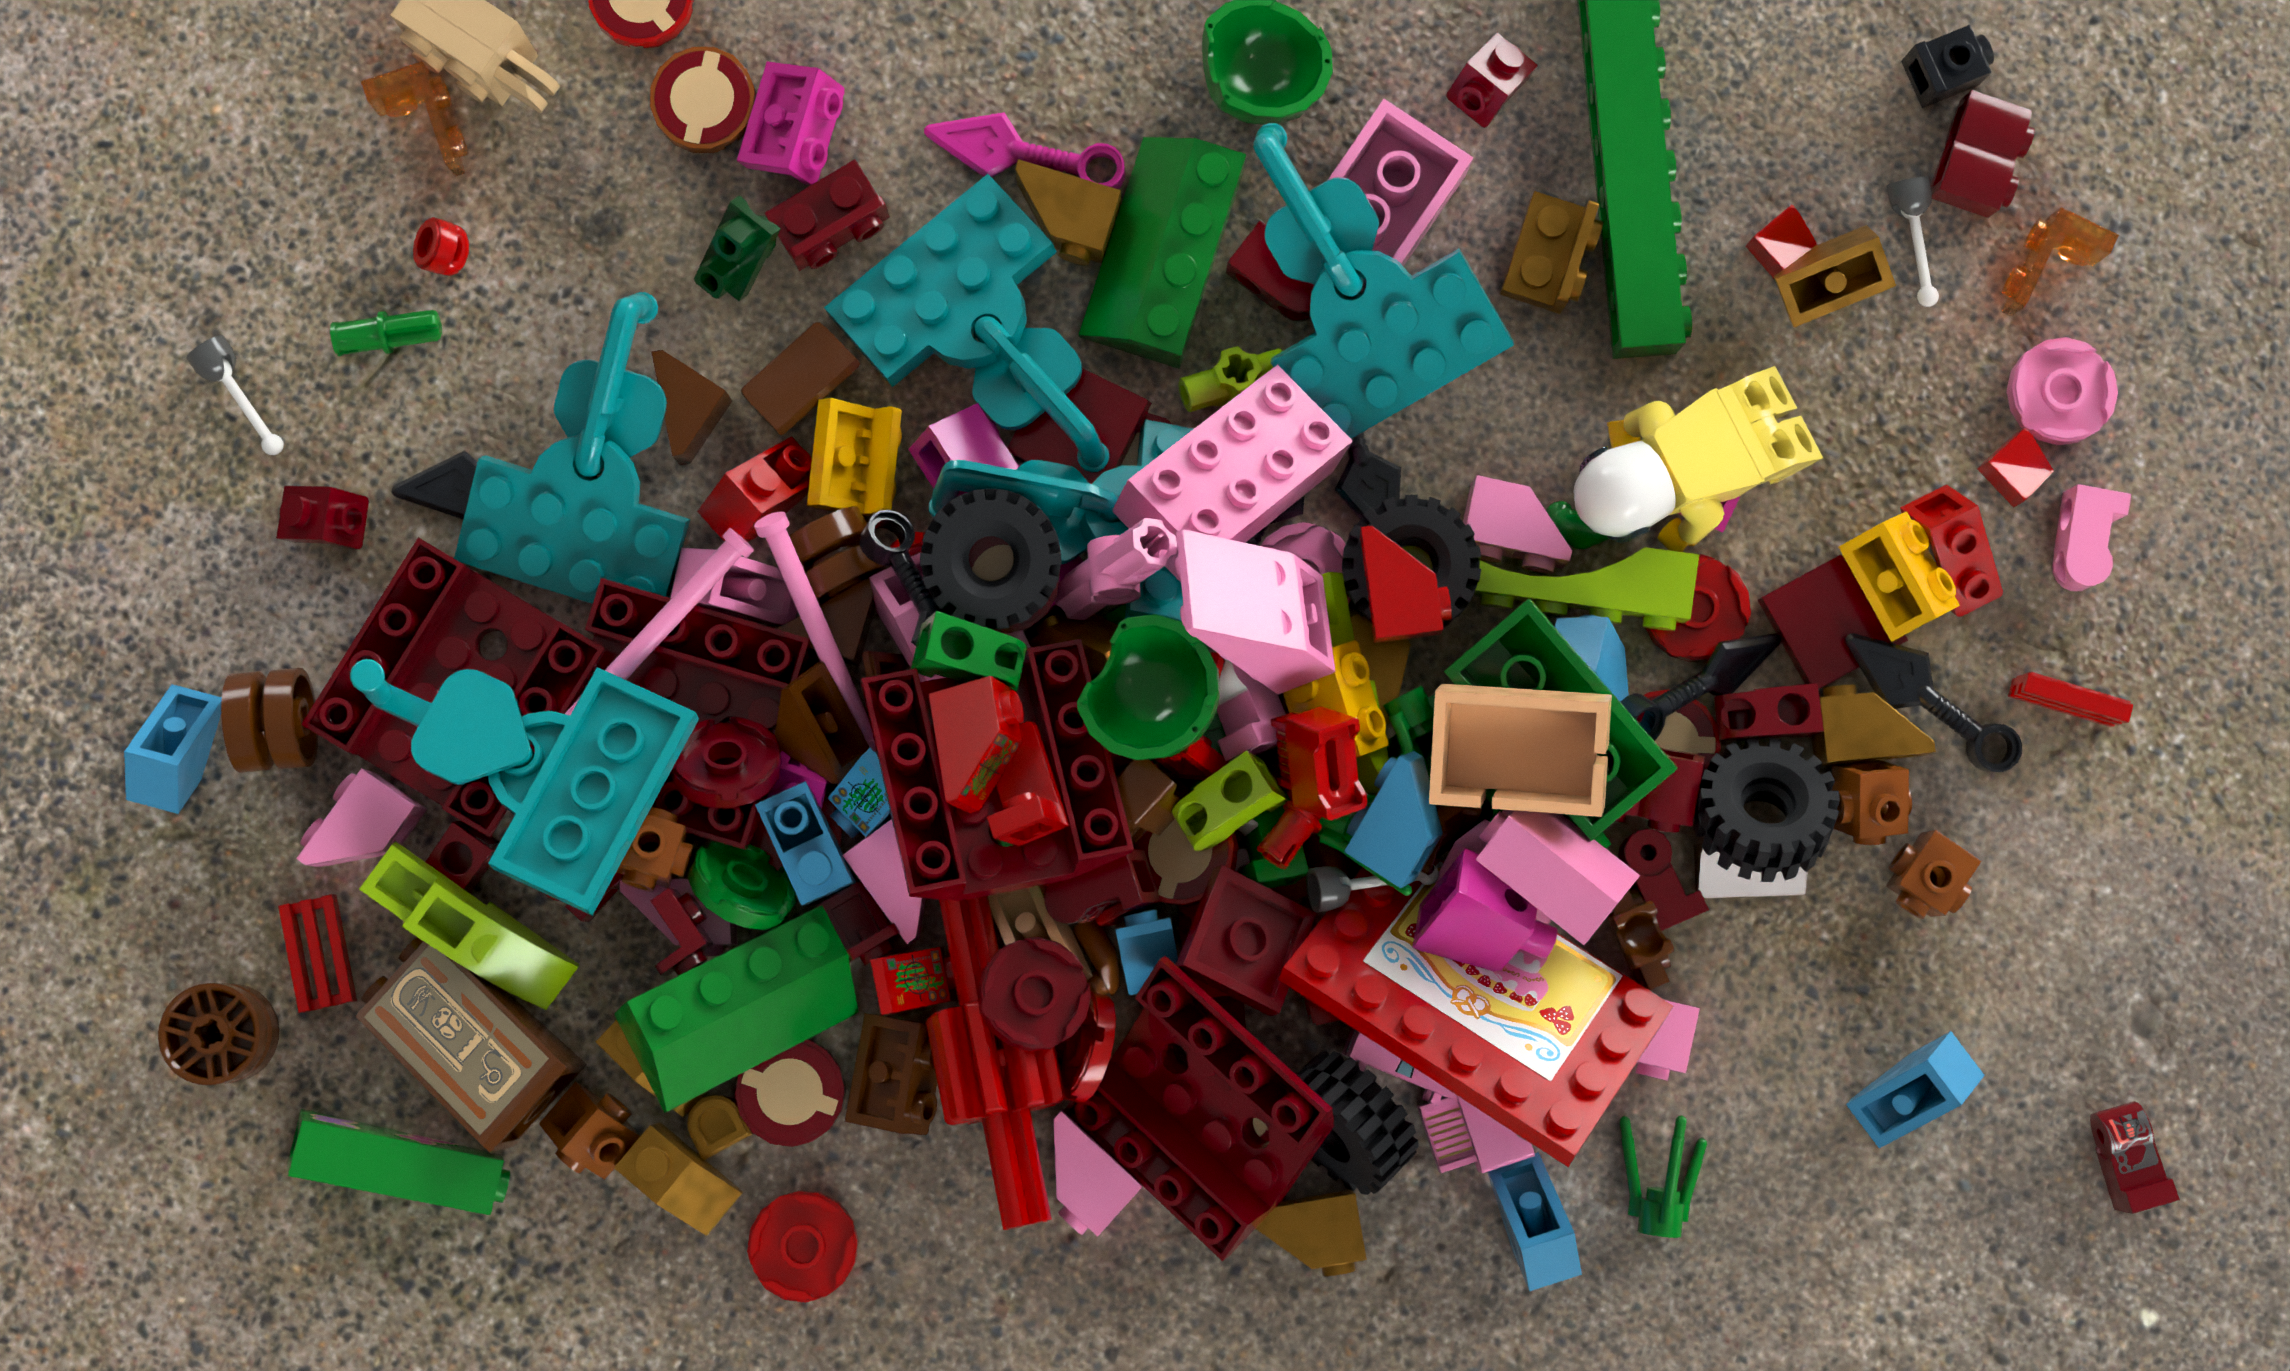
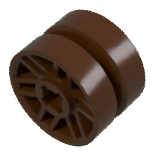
M857 506L843 508L827 514L789 535L819 605L890 567L874 563L862 552L859 539L867 522Z
M303 668L271 670L267 678L261 671L233 673L227 676L221 699L222 730L229 760L237 772L267 771L273 767L274 763L280 769L310 767L313 765L317 755L319 735L301 724L316 699L310 678Z
M235 983L199 984L178 994L165 1009L159 1024V1047L170 1069L186 1081L199 1085L240 1082L258 1074L272 1059L279 1041V1022L276 1012L267 998L249 986ZM217 1027L220 1033L224 1034L223 1040L220 1039L219 1034L215 1033Z

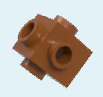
M1882 760L1832 764V776L1835 780L1832 791H1839L1840 798L1837 807L1839 813L1833 829L1853 836V842L1861 845L1885 844L1886 836L1908 834V816L1912 810V797L1909 791V769Z
M651 807L616 872L623 874V883L640 890L653 892L656 885L669 888L674 874L681 877L684 876L693 845L685 843L687 838L686 827L677 823L679 819L677 815L663 809ZM655 846L658 848L654 852L650 853L643 851L646 847Z
M1937 830L1922 832L1912 846L1906 843L1891 861L1888 869L1894 874L1886 887L1899 895L1895 902L1901 908L1920 919H1924L1926 914L1930 917L1946 916L1948 911L1951 913L1957 912L1969 897L1972 886L1967 883L1982 861Z
M576 1081L539 1123L558 1148L555 1154L564 1164L579 1174L587 1168L604 1180L640 1137L627 1121L632 1115L631 1111L621 1101L610 1093H606L601 1099Z

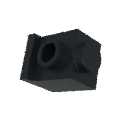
M1967 25L1926 43L1923 41L1915 44L1902 59L1901 63L1921 107L1924 108L1980 85L1991 74L1989 65L1993 64L1994 54L1989 40L1983 34L1975 36L1971 25ZM1953 51L1959 65L1954 64L1950 60V52Z

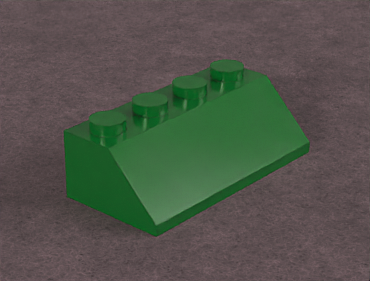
M1143 137L1078 335L1080 338L1180 369L1241 182L1246 160L1245 153L1197 138Z
M1530 598L1491 629L1444 671L1456 685L1612 695L1609 746L1606 754H1597V756H1608L1605 808L1602 817L1569 815L1591 841L1678 769Z
M823 905L627 1001L614 1013V1016L664 1113L856 1015L859 1011L848 954Z

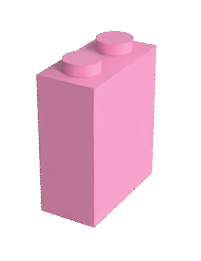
M1503 810L1493 818L1479 837L1487 845L1477 856L1476 860L1583 945L1587 943L1640 876L1596 840L1593 839L1591 841L1577 825L1563 814Z

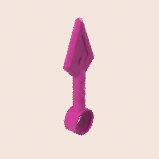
M1005 112L929 124L924 128V134L927 138L983 177L987 174L994 177L1016 164L1019 159L1049 169L1052 168L1056 171H1065V173L1092 181L1086 174L1088 164L1098 157H1106L1115 163L1117 170L1110 181L1099 184L1120 189L1125 180V163L1121 153L1115 147L1106 143H1096L1088 146L1081 154L1068 153V151L1062 152L1059 149L1055 150V148L1049 149V147H1042L1041 145L1036 146V144L1032 143L1029 144L1022 141Z

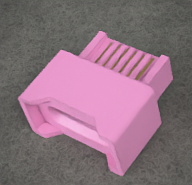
M1457 1095L1454 1100L1447 1097L1441 1098L1438 1106L1430 1102L1417 1106L1438 1172L1440 1173L1471 1163H1475L1478 1172L1486 1173L1535 1156L1530 1142L1518 1137L1516 1133Z

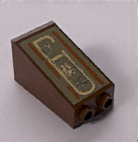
M416 937L399 955L398 959L403 964L389 979L385 976L380 977L366 990L361 997V1001L366 1005L355 1017L487 1151L492 1153L511 1148L587 1064L507 991L478 976Z

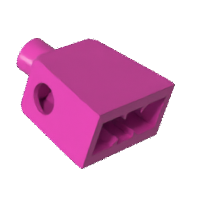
M1466 848L1419 905L1412 948L1491 971L1502 970L1519 949L1545 959L1551 953L1556 942L1557 928L1536 920L1537 908L1476 860L1479 854Z

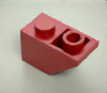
M791 436L726 472L697 512L723 541L725 539L722 535L731 528L746 542H749L758 537L754 524L759 519L775 512H785L786 514L808 495L812 458Z

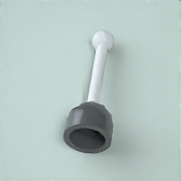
M1923 176L1888 184L1887 192L1893 211L1899 216L1909 219L1921 286L1917 293V300L1922 306L1931 307L1937 303L1939 293L1931 285L1920 216L1932 203L1930 177Z
M218 335L195 347L186 357L195 372L206 380L212 382L222 381L262 438L261 446L263 451L268 455L279 454L283 450V440L280 436L271 434L231 376L235 369L237 358L223 335Z
M1433 864L1435 869L1429 876L1420 872L1416 881H1420L1425 885L1435 883L1439 876L1437 867ZM1332 866L1310 868L1306 875L1307 896L1314 912L1330 911L1343 906L1348 901L1351 890L1387 885L1376 876L1349 879L1344 871Z

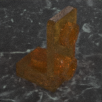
M423 61L361 81L368 103L380 117L384 115L389 117L405 116L417 110L418 104L425 103L445 165L455 177L466 174L461 157L469 155L458 124L450 126L445 108L453 106L442 75L434 77Z
M2062 207L2046 220L2038 218L2024 242V247L2029 249L2030 252L2023 267L2016 265L2003 286L2002 294L2008 296L2002 313L2012 317L2026 306L2053 248L2059 250L2058 255L2069 263L2093 267L2111 253L2119 235Z

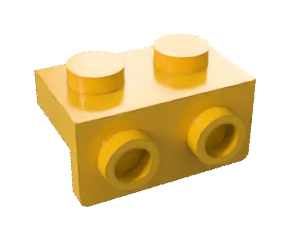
M834 398L818 400L807 506L833 512L857 506L863 517L872 516L880 510L892 509V501L896 494L895 472L897 453L902 439L900 427L902 410L900 408L889 406L874 409Z
M1356 640L1332 647L1336 672L1283 693L1289 713L1295 712L1299 714L1322 706L1358 718L1360 731L1354 738L1356 757L1388 746V738L1385 732L1386 721L1382 711L1377 706L1369 680L1370 671L1368 663L1361 654Z

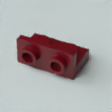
M856 159L764 213L769 222H773L781 228L778 238L799 271L808 266L811 269H817L826 265L838 255L837 249L853 239H856L857 242H862L873 237L883 229V221L890 218L885 202L881 196L877 195Z

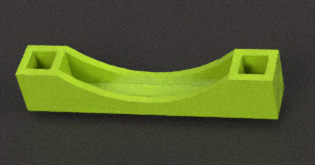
M1416 546L1402 547L1432 570V561L1423 549ZM1644 547L1624 560L1593 572L1563 577L1524 575L1499 569L1480 560V580L1474 595L1481 596L1480 605L1513 609L1514 600L1525 602L1530 598L1541 612L1546 615L1567 616L1568 608L1589 610V615L1609 617L1611 623L1619 624L1621 623L1622 615L1644 618L1643 627L1675 631L1676 622L1686 623L1691 619L1699 554Z

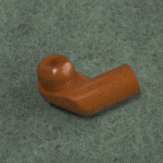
M1096 919L1092 922L1078 923L1074 927L1073 932L1096 969L1092 972L1093 977L1087 980L1090 991L1103 995L1110 993L1113 996L1120 987L1117 951L1102 926H1098Z

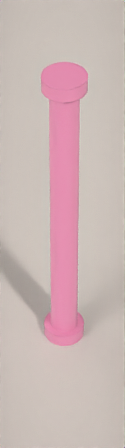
M775 512L766 515L754 524L757 534L761 538H766L820 662L824 661L869 747L876 751L869 717L786 530L790 524L785 512Z
M729 528L722 535L725 539L724 543L605 671L627 680L741 556L745 558L750 556L754 551L751 545L733 529ZM579 699L565 713L566 715H571Z

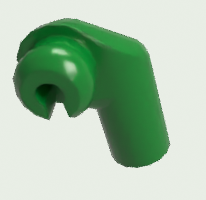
M1566 501L1553 502L1546 509V512L1567 544L1575 549L1584 550L1614 538L1594 532L1581 520L1577 511L1572 509L1570 503Z

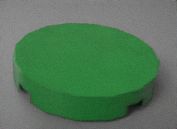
M712 841L708 848H703L702 846L696 852L689 865L688 881L695 896L707 909L725 921L741 927L766 930L780 926L796 903V893L785 869L781 866L777 871L768 863L770 856L755 846L748 845L747 849L744 850Z

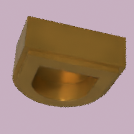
M712 1095L701 1099L693 1106L688 1116V1131L703 1161L754 1134L741 1118L737 1102L727 1096Z

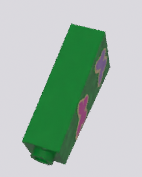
M305 1109L300 1110L287 1161L288 1176L490 1216L493 1203H503L510 1179V1170L502 1169L504 1160L500 1154Z

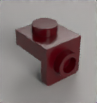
M1497 32L1466 63L1448 90L1446 97L1481 127L1486 128L1494 120L1502 106L1530 78L1538 65L1516 45L1510 43Z
M284 486L276 538L294 543L333 544L349 549H361L364 540L369 499L366 496L328 486Z
M861 880L815 906L817 908L823 905L846 949L849 963L860 957L864 966H867L871 963L870 960L880 958L893 950L888 940L895 937L900 931L895 923L889 924L881 908Z
M667 888L651 899V903L681 945L679 949L655 965L661 976H668L675 971L679 976L707 961L703 951L714 943L700 924L707 919V916L692 894L688 891L681 896L677 889Z

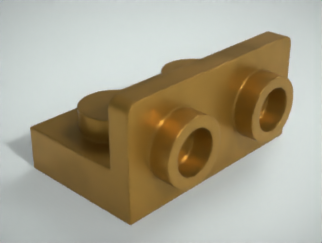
M1534 191L1500 295L1561 314L1569 299L1577 302L1588 271L1579 269L1584 251L1594 252L1603 227V221L1595 219L1599 203L1589 200L1586 206L1583 207Z

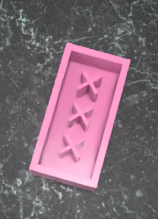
M1277 364L1128 479L1112 512L1128 529L1142 519L1150 518L1162 520L1165 528L1175 536L1177 531L1184 529L1246 543L1335 470L1353 440ZM1177 549V554L1167 560L1165 567L1181 582L1175 568V559L1178 556Z

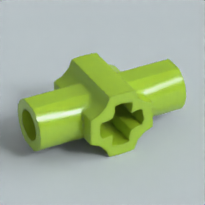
M1239 346L1221 351L1218 363L1213 368L1179 379L1178 388L1184 407L1188 412L1212 405L1223 407L1273 368L1270 363L1271 358L1282 352V350L1277 348L1256 355L1249 354Z

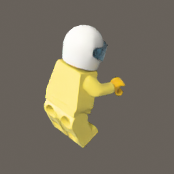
M1773 366L1751 374L1720 390L1717 388L1710 390L1677 415L1674 414V411L1667 403L1654 401L1627 413L1624 420L1607 422L1611 449L1608 446L1600 448L1585 457L1581 463L1579 477L1575 482L1573 491L1575 508L1581 520L1594 532L1606 535L1618 543L1629 542L1651 531L1650 527L1666 516L1681 512L1685 519L1681 520L1678 517L1671 520L1660 531L1657 539L1668 550L1683 552L1687 546L1691 547L1698 544L1720 524L1724 516L1721 502L1735 499L1755 486L1767 481L1770 484L1778 483L1823 459V456L1802 416L1777 423V419L1794 411L1797 407L1777 368Z

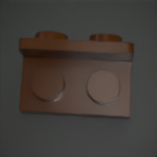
M864 1013L844 1122L901 1134L927 1135L930 1123L933 1121L937 1111V1098L935 1096L937 1078L926 1024Z

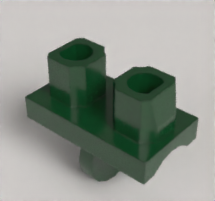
M740 195L730 201L694 277L695 283L713 298L719 299L728 292L736 300L741 301L748 296L766 258H769L776 246V238L781 228L773 222H769L766 217L756 215L749 208L747 201Z

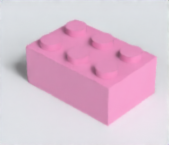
M1383 99L1329 179L1337 177L1347 178L1360 186L1379 219L1372 251L1384 253L1398 260L1404 267L1465 178L1473 157L1386 99ZM1364 279L1363 288L1361 291H1363L1366 286V279Z

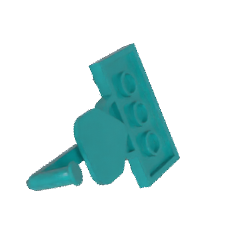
M1268 123L1258 130L1253 142L1254 151L1286 203L1285 206L1275 211L1267 221L1265 227L1266 244L1286 276L1315 284L1311 292L1310 317L1316 332L1272 357L1270 363L1273 367L1278 364L1351 439L1514 346L1512 337L1460 248L1411 276L1398 260L1379 251H1372L1379 219L1358 184L1350 179L1337 177L1329 179L1309 191L1284 150L1287 145V134L1284 128L1276 123ZM1364 279H1366V286L1364 290L1361 291L1363 288Z
M989 174L980 179L824 307L830 318L892 387L932 354H935L949 365L967 369L975 368L972 390L973 398L997 426L1007 430H1018L1031 424L1046 411L1075 443L1078 449V462L1084 470L1098 472L1108 464L1109 451L1101 442L1093 424L1066 396L1077 385L1082 375V363L1078 354L1054 329L1025 328L1027 322L1026 305L1017 285L1057 253L1053 242Z
M638 292L618 299L612 308L599 361L591 359L579 360L569 365L563 372L554 403V414L567 438L553 443L539 455L532 470L487 455L478 458L454 559L476 568L591 604L594 602L601 578L670 598L681 548L684 546L690 519L640 504V480L634 462L630 459V457L657 442L667 407L665 393L655 380L625 370L637 323H649L658 313L657 301L651 294ZM602 473V475H601L600 477H593V476H597L598 474Z
M1145 419L1139 433L1137 466H1118L1103 472L1092 484H1089L1083 475L1072 466L1043 460L1027 461L1020 465L1017 470L966 460H950L942 467L932 493V499L928 505L929 512L934 517L940 509L958 496L959 491L971 492L979 489H1002L1017 493L1032 501L1049 518L1059 539L1061 564H1066L1085 552L1087 544L1091 540L1103 536L1121 535L1128 530V527L1112 511L1128 479L1194 428ZM1165 566L1140 582L1141 596L1139 599L1126 603L1125 619L1128 617L1157 614L1182 622L1180 616V609L1183 605L1181 582Z
M361 660L352 667L350 672V681L353 686L361 691L376 708L418 726L411 741V752L414 760L422 769L457 785L488 776L489 784L504 808L515 815L488 864L494 870L592 916L699 720L695 711L598 667L571 715L554 711L529 713L523 717L521 716L512 688L508 684L478 670L465 669L450 675L442 684L432 703L387 683L382 666L374 660Z

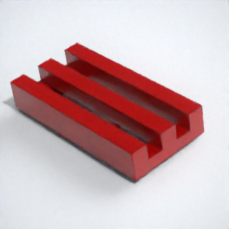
M2028 672L2013 678L2008 697L2108 727L2129 723L2134 705L2129 700L2035 672Z
M329 894L293 904L279 905L278 909L298 1013L357 1001L337 895ZM320 909L324 910L340 992L334 995L331 994L315 911ZM297 914H302L318 995L316 999L312 997Z

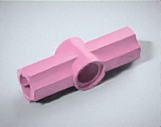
M1144 518L1121 535L1103 536L1091 540L1087 544L1088 559L1065 574L1064 579L1059 582L1058 594L1054 603L1064 610L1068 619L1086 620L1107 605L1126 604L1139 599L1141 596L1140 582L1164 567L1167 560L1177 554L1176 536L1165 528L1162 520Z

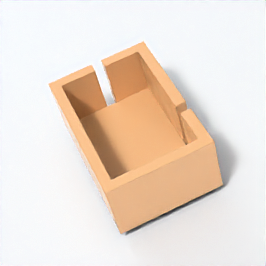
M1441 684L1435 691L1429 804L1481 808L1486 799L1487 789H1497L1492 797V809L1602 817L1605 808L1608 756H1597V754H1606L1609 746L1612 695Z

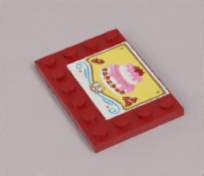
M1436 858L1434 865L1440 871L1444 861ZM1362 867L1354 879L1374 875ZM1414 881L1408 884L1412 887V893L1408 896L1403 895L1389 885L1351 890L1350 897L1343 906L1327 911L1285 964L1278 980L1569 1167L1663 1025L1674 1005L1557 933L1556 942L1547 958L1543 959L1519 949L1504 968L1498 971L1483 969L1412 948L1419 905L1436 885L1435 883L1425 885L1420 881Z

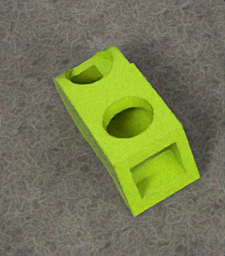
M1246 750L1194 787L1191 793L1182 798L1173 807L1171 813L1194 850L1203 851L1223 842L1235 830L1265 810L1272 812L1289 800L1264 760Z

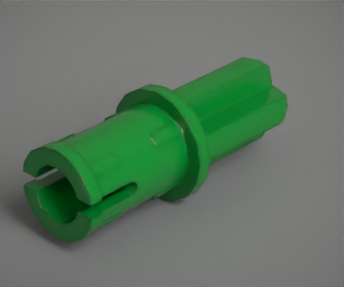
M435 310L388 316L386 311H379L377 317L345 322L337 321L332 322L330 325L332 347L338 357L345 354L381 349L386 354L393 353L394 347L435 342L442 335L441 319Z

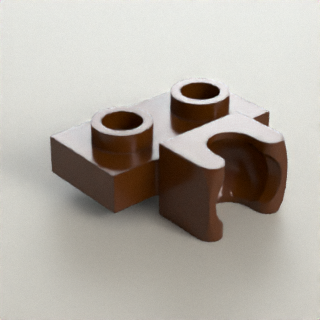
M1633 887L1627 891L1607 916V919L1636 982L1646 989L1652 990L1670 982L1665 969L1671 967L1668 955L1675 950L1670 939L1664 936L1656 919L1658 912L1652 900L1644 902L1637 888Z

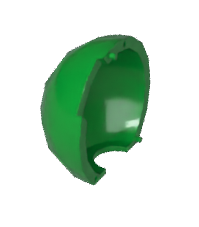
M1233 0L1222 5L1205 22L1202 35L1203 69L1209 94L1219 110L1244 123L1258 125L1276 123L1279 125L1300 118L1324 94L1333 73L1332 48L1321 26L1318 29L1300 11L1281 4L1276 0Z
M1157 614L1128 617L1122 620L1110 640L1111 652L1108 661L1101 673L1093 681L1087 682L1077 700V710L1089 734L1111 753L1134 760L1173 757L1198 741L1210 726L1219 705V670L1206 644L1196 637H1192L1186 631L1181 621Z

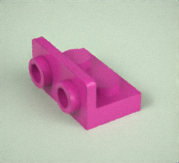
M767 61L737 162L748 169L791 175L804 185L810 186L817 182L821 169L827 161L828 146L836 120L842 111L844 87L819 68Z

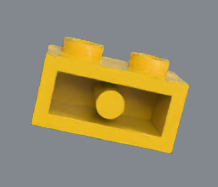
M1907 511L1876 525L1838 547L1891 642L1960 606L1955 598L1956 588L1952 578L1943 568L1937 566L1928 550L1929 539L1925 530L1917 521L1911 520Z

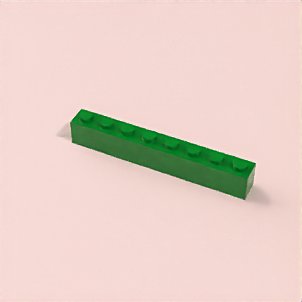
M1577 0L1597 203H1599L1598 216L1599 220L1603 221L1600 236L1613 359L1677 354L1686 343V338H1690L1692 335V315L1689 306H1682L1680 286H1684L1687 280L1685 255L1683 253L1677 254L1675 234H1679L1681 231V208L1678 201H1671L1670 182H1674L1676 178V158L1673 150H1666L1664 130L1670 129L1671 109L1668 98H1661L1659 79H1664L1666 60L1663 47H1656L1654 28H1658L1660 24L1659 0Z

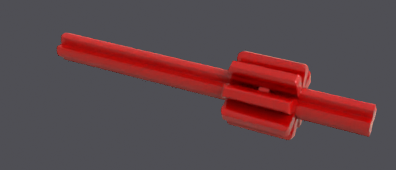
M988 896L963 901L939 899L960 1007L945 1008L937 1011L926 1021L944 1120L947 1124L954 1126L966 1123L968 1125L983 1124L1003 1230L1048 1222L1052 1218L1031 1111L1046 1109L1064 1100L1065 1095L1055 1047L1047 1050L1025 1051L1008 1046L989 1030L980 1014L977 996L982 970L999 950Z

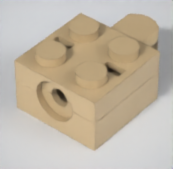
M401 0L391 13V17L402 30L399 39L414 50L412 56L437 74L444 68L453 77L458 79L455 84L462 91L481 103L488 97L500 106H503L509 96L512 95L538 113H542L548 105L547 101L530 86L522 82L521 79L524 78L552 96L560 88V85L554 78L533 64L538 54L519 23L486 0Z

